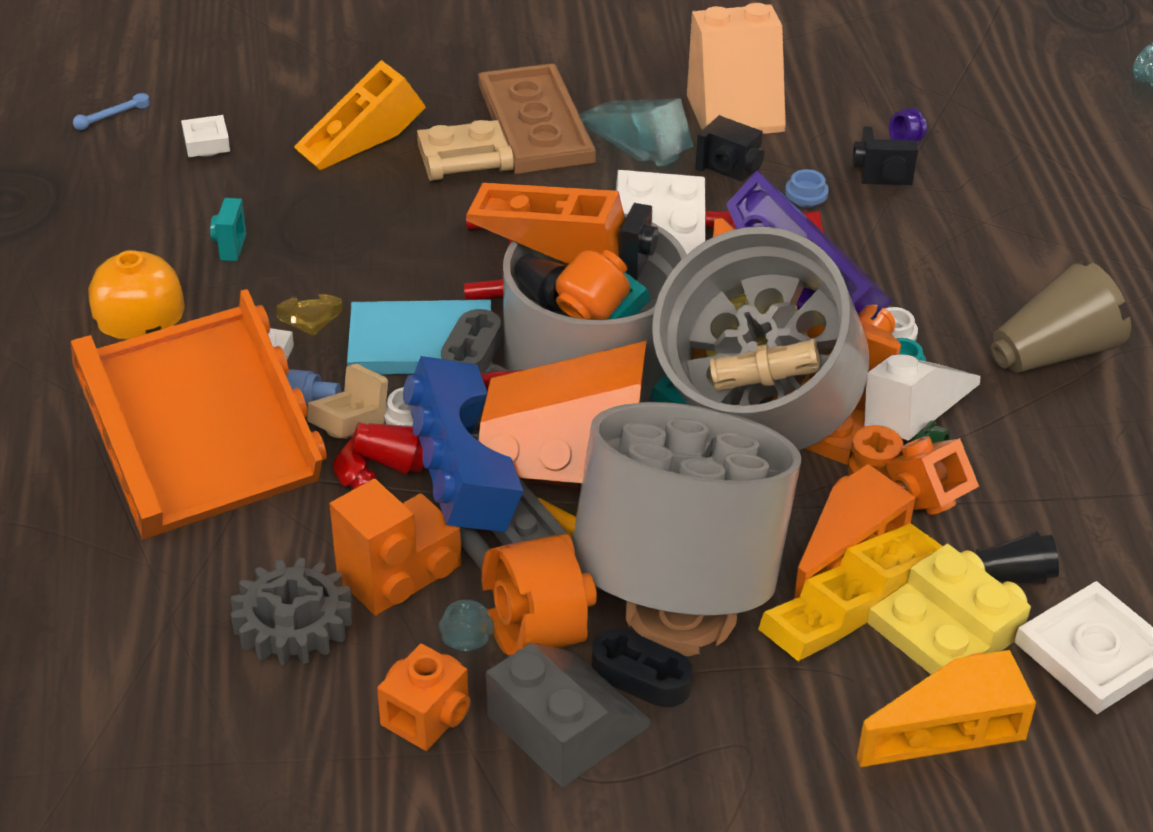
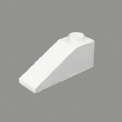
M891 355L867 373L864 427L870 425L885 426L894 430L902 439L910 440L921 429L925 428L929 421H934L980 385V376L944 365L917 360L910 355Z

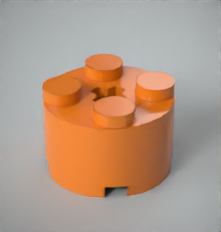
M563 533L501 545L486 552L482 565L483 591L493 590L495 608L486 609L495 640L505 654L508 656L513 655L530 643L563 648L586 642L588 637L587 607L594 606L596 603V587L592 576L588 572L581 573L575 557L574 545L568 534Z

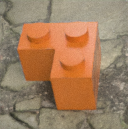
M374 478L329 503L336 571L342 574L343 585L350 586L351 593L375 616L395 604L404 602L412 594L437 579L447 577L454 569L462 565L460 527L446 525L442 511L422 493L401 503Z

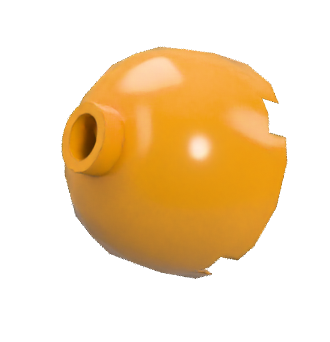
M129 250L107 259L96 269L89 285L91 313L93 319L97 321L98 329L104 334L118 339H131L145 335L146 330L161 326V330L172 327L181 319L185 309L183 292L176 271L163 258L148 252Z

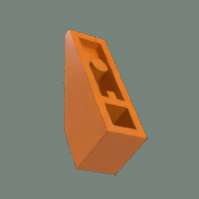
M482 183L466 214L468 222L566 264H570L576 255L584 250H592L600 254L604 250H609L619 257V232L625 221L619 191Z
M869 464L851 476L840 478L830 492L798 567L794 599L800 597L806 579L840 566L846 548L910 524L916 497Z

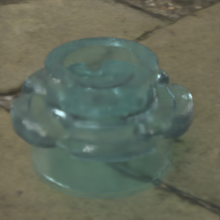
M459 600L450 604L439 622V631L443 633V642L450 648L462 651H471L483 647L489 640L488 635L494 630L493 620L488 615L486 608L474 600Z

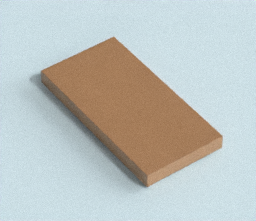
M554 63L478 74L479 88L492 120H498L508 146H511L514 159V174L596 163L594 145Z

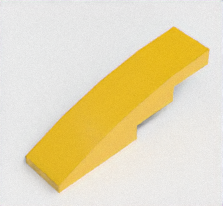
M910 523L846 548L840 566L806 579L800 597L765 611L758 630L797 661H800L832 645L866 624L870 608L907 584L910 568L943 546Z

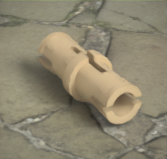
M810 339L809 341L798 342L797 344L769 348L768 344L756 346V351L735 356L713 358L710 360V368L715 389L719 392L762 383L764 387L775 385V380L801 374L817 373L821 369V360L816 340Z

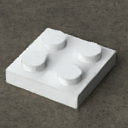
M1097 581L1018 628L1015 643L1096 714L1153 679V627Z

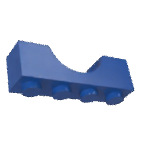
M420 356L414 375H408L406 378L403 400L406 405H409L413 418V433L419 437L423 450V465L429 469L433 482V497L435 502L440 504L445 524L448 526L506 532L522 496L523 488L512 458L486 447L471 435L487 397V390L477 364Z

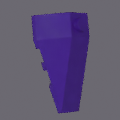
M756 171L726 203L736 229L748 227L779 228L801 235L819 246L839 269L858 315L864 307L878 305L876 313L871 318L874 320L883 307L886 308L892 302L858 265L759 171ZM804 287L796 304L797 309L799 310L816 291Z

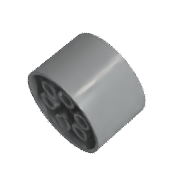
M652 223V226L658 227L656 249L652 256L649 255L637 280L648 289L651 300L633 316L609 320H588L569 317L564 312H552L543 308L515 276V266L518 260L527 254L566 266L569 264L512 241L507 248L503 260L505 369H531L647 340L642 402H655L650 398L652 389L666 373L658 360L653 342L654 308L661 288L669 274L687 255L683 246L668 231Z
M772 227L741 228L717 235L697 246L676 265L658 295L652 325L655 351L661 367L687 405L706 407L758 422L783 435L798 450L820 442L838 429L858 404L865 389L867 373L869 372L867 338L839 269L819 246L807 238L791 231ZM804 287L816 291L799 310H796L795 306ZM745 293L749 305L743 303L738 306L739 310H737L730 300ZM770 306L766 314H764L766 308ZM811 327H826L818 337L810 338L805 336L806 331ZM761 335H765L769 348L797 344L798 342L809 341L810 339L816 340L820 354L821 369L804 385H801L802 380L808 374L775 380V385L764 387L762 383L719 392L715 389L710 368V360L713 358L735 356L756 351V346H759L756 339ZM694 348L712 350L717 353L716 356L691 360ZM766 397H778L776 400L759 404Z
M644 402L619 405L600 412L594 417L590 427L572 541L581 573L588 572L592 576L595 586L616 597L662 611L691 615H726L748 611L761 606L773 596L776 589L801 465L800 452L791 441L767 426L741 416L718 412L706 407L677 403Z

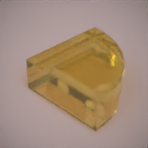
M319 294V299L297 301V296L278 304L276 310L279 320L311 335H315L342 313L343 307L341 298Z

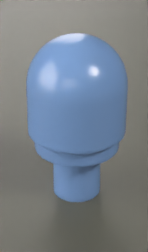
M290 369L289 374L286 375L291 388H299L302 392L307 410L309 402L341 393L340 383L322 382L321 376L314 374L313 371Z

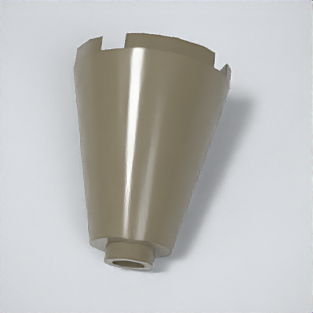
M1084 260L1070 265L994 332V343L991 344V352L995 361L1000 367L1008 368L1014 373H1019L1114 349L1123 345L1130 338L1132 325L1130 316L1122 320L1118 306L1125 303V300L1113 279L1099 265L1093 262L1084 266L1082 265Z

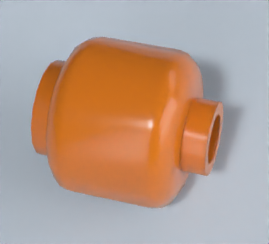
M592 250L579 252L556 280V290L559 294L556 298L558 306L569 317L588 320H608L628 297L630 292V284L624 274L627 271L626 264L609 250H604L601 254Z

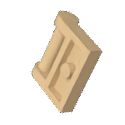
M477 120L471 124L455 126L437 125L430 129L417 130V144L430 181L442 180L443 175L494 168H498L500 172L514 169L512 149L506 143L498 120Z

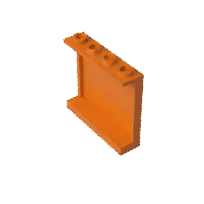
M248 289L240 291L239 307L96 349L91 335L71 340L74 370L142 540L319 481L322 461L327 459L324 442L318 431L311 432L304 418L307 417L308 411L302 392L299 388H291L286 377L289 374L286 356L280 346L273 347L268 333H270V323L267 313L262 305L255 306Z

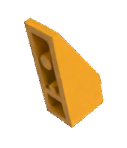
M381 60L294 148L316 168L322 170L398 136L426 106L405 77Z
M1005 650L986 654L974 653L967 657L955 658L864 720L857 754L860 767L1026 740L1036 701L1011 651Z

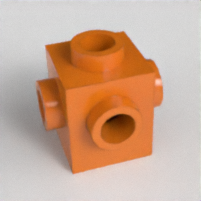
M930 436L916 439L901 447L902 456L885 464L890 479L916 497L913 510L925 509L927 515H934L954 507L957 504L955 499L979 487L960 438L932 443Z
M422 643L405 660H398L390 668L385 680L377 687L380 725L426 752L449 727L454 728L462 722L471 702L468 695L467 668L463 667L454 657L448 654H440Z

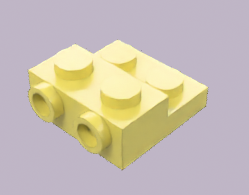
M947 543L910 568L907 584L870 608L868 624L932 675L955 658L967 657L974 653L986 654L1003 651L1015 642L1018 628L1027 623L1031 605L1027 603L1023 590L1017 584L1010 581L1001 584L985 572L982 560L974 552L965 550L960 553Z

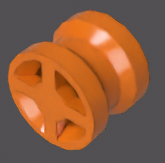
M870 425L858 429L852 439L851 450L853 454L849 459V475L851 476L869 464L890 479L885 464L902 455L901 447L903 446V441L900 435L890 428L879 425Z

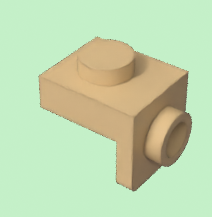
M356 363L347 366L344 392L309 402L307 421L326 430L329 436L339 439L352 438L358 422L384 424L388 388L387 378Z

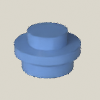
M804 169L792 174L791 179L786 184L785 194L797 206L811 208L823 203L827 199L829 188L825 183V177L821 173Z

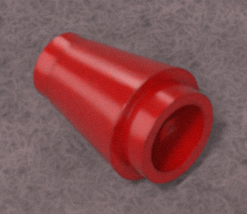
M357 423L352 438L351 452L359 453L404 475H407L409 471L421 472L424 466L423 450L419 437L413 433V426Z

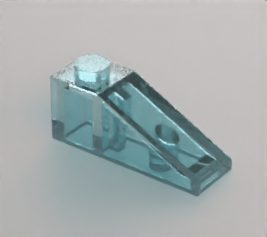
M681 98L608 101L579 113L585 126L637 161H655L656 166L666 165L679 160L680 152L694 147Z

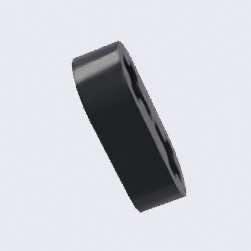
M621 628L605 630L595 637L592 643V668L613 687L663 708L678 706L689 698L692 687V664L681 653ZM668 675L674 676V677H669L665 682L659 681V680H664L665 678H667Z

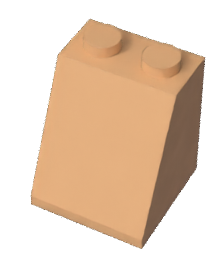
M751 3L746 7L736 8L715 6L702 11H692L687 97L702 130L717 116L721 115L761 130L763 134L785 132L782 24L771 4Z

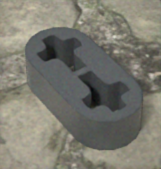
M475 309L464 313L443 345L441 359L477 364L480 373H485L501 344V320L499 316L485 309Z

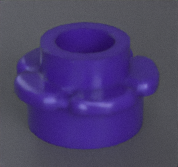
M916 108L903 109L901 112H896L889 123V133L892 140L917 141V146L918 141L924 138L927 131L926 121L922 117L921 112Z

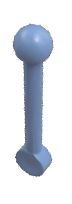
M139 93L133 96V100L88 116L77 115L73 119V126L75 129L83 131L93 122L135 107L140 109L147 108L150 105L149 96L145 93Z

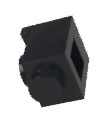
M721 115L717 116L697 134L695 169L703 172L708 168L743 182L752 173L758 171L763 163L764 150L761 149L763 131Z

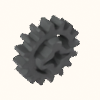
M298 558L294 567H286L282 559L276 560L275 570L272 572H268L261 567L256 568V581L242 579L239 582L240 594L231 597L232 613L230 614L234 635L240 636L242 649L248 650L256 647L257 659L261 661L268 658L272 653L277 654L279 665H285L290 655H298L303 664L309 663V652L315 649L325 656L330 653L329 640L343 642L346 639L345 626L353 624L350 586H343L342 574L335 572L327 576L326 563L323 562L318 563L312 569L306 568L305 558Z

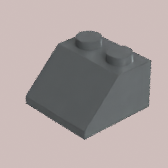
M530 643L486 671L487 717L562 788L650 727V719L575 652Z

